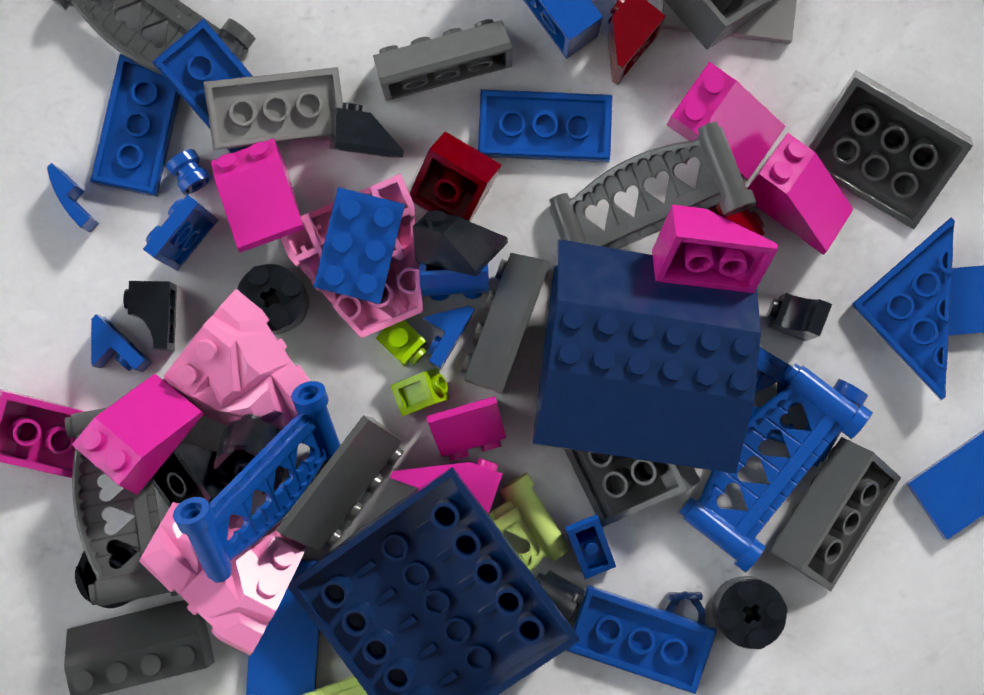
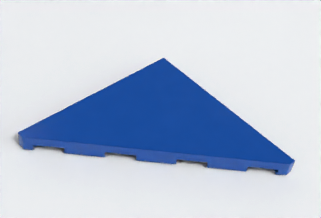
M952 217L851 304L940 401L946 397L955 223Z

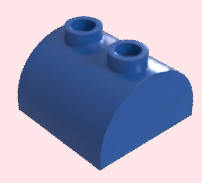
M424 263L419 265L421 295L430 296L432 300L442 301L452 294H463L468 299H476L481 297L483 293L490 292L488 264L476 277Z

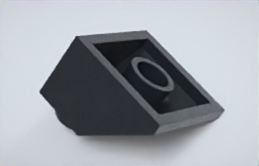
M343 102L342 108L334 109L329 149L403 158L404 150L370 112L362 111L363 105Z
M430 210L413 225L416 262L475 277L508 243L506 236L439 210Z
M181 441L153 475L154 487L169 508L173 502L181 503L192 497H202L210 503L219 495L225 486L217 479L218 472L216 469L214 470L217 452Z

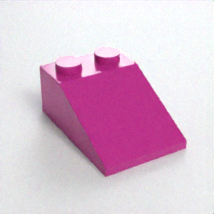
M708 62L666 124L688 141H694L698 139V129L711 122H717L719 127H722L742 178L747 181L786 127L737 80Z
M789 133L785 135L747 187V190L751 189L757 202L756 207L823 255L828 251L854 210L817 154Z
M274 138L264 142H257L248 148L234 153L224 154L220 158L211 161L215 182L239 253L304 230L288 169Z
M672 204L652 249L655 281L754 293L778 251V244L710 210Z
M153 374L94 417L72 446L116 484L138 495L204 413L158 375Z
M0 389V462L72 478L75 447L72 444L76 439L75 437L68 438L65 418L71 417V414L85 411Z
M495 396L426 416L440 456H448L450 462L468 457V449L481 446L482 452L502 447L500 440L506 439Z
M479 457L477 463L469 461L392 471L390 478L420 488L453 467L489 514L503 473L497 471V463Z

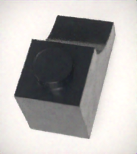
M129 281V289H125L123 295L124 308L128 309V315L141 318L148 326L153 338V349L175 351L177 285L170 281Z
M785 293L779 299L774 298L767 312V317L771 318L768 327L802 341L814 339L821 335L832 304L821 299H807Z

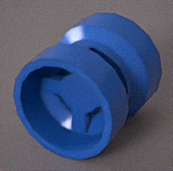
M194 149L185 150L172 157L166 163L170 174L178 176V187L183 195L192 194L202 189L212 179L207 169L198 165L200 158Z

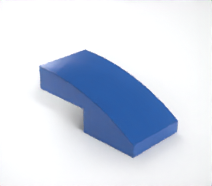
M50 163L47 166V171L58 200L80 228L91 232L99 223L76 202L85 191L61 168Z

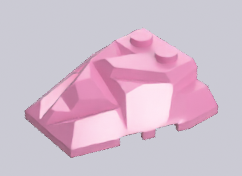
M401 173L359 191L360 193L405 204L381 303L378 304L316 288L333 304L332 307L360 338L423 312L419 262H416L413 236L415 208ZM334 202L302 215L301 219L304 230L280 238L289 259L312 281L313 286Z
M237 289L229 295L214 315L200 328L165 373L163 379L204 413L203 416L228 426L235 421L241 420L244 415L253 414L258 416L261 421L270 423L280 430L288 425L298 414L291 398L293 390L300 384L310 381L299 364L294 365L286 353L287 345L282 338L277 340L266 322L269 319L264 311Z
M173 502L139 562L170 592L176 591L189 604L187 609L194 616L198 613L213 627L211 633L219 640L251 656L284 596L304 555L306 545L281 535L276 531L280 523H277L252 546L235 556L230 561L232 564L230 577L223 582L216 583L206 576L187 535L179 531L173 519V512L180 503ZM232 514L229 517L227 540L231 539L234 531L242 527V516Z

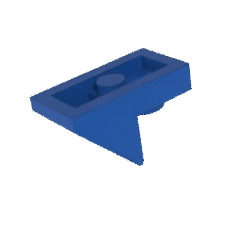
M465 306L423 317L425 322L444 332L442 338L438 335L434 338L427 353L432 355L429 359L431 364L440 369L443 368L475 313L474 308Z
M95 314L91 319L92 367L102 368L118 353L115 359L128 371L134 369L144 372L153 362L106 317Z
M597 514L565 527V532L585 579L616 567Z

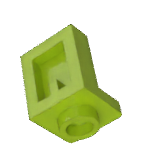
M405 320L385 328L375 338L404 367L409 362L414 366L427 353L424 349L428 344L427 341Z
M438 368L424 371L390 385L402 417L449 400L447 382L443 375L440 374Z

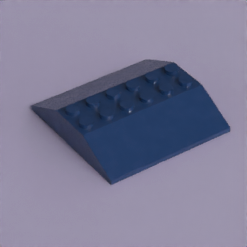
M558 239L532 444L735 474L755 399L761 337L757 288L754 293L656 282L653 255Z
M453 467L410 493L352 534L288 585L294 597L368 695H499L580 641V637Z

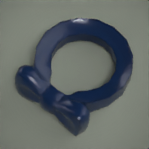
M683 591L667 593V598L670 602L665 611L673 613L680 600H690L698 611V622L705 624V610L700 602L703 599L702 592Z

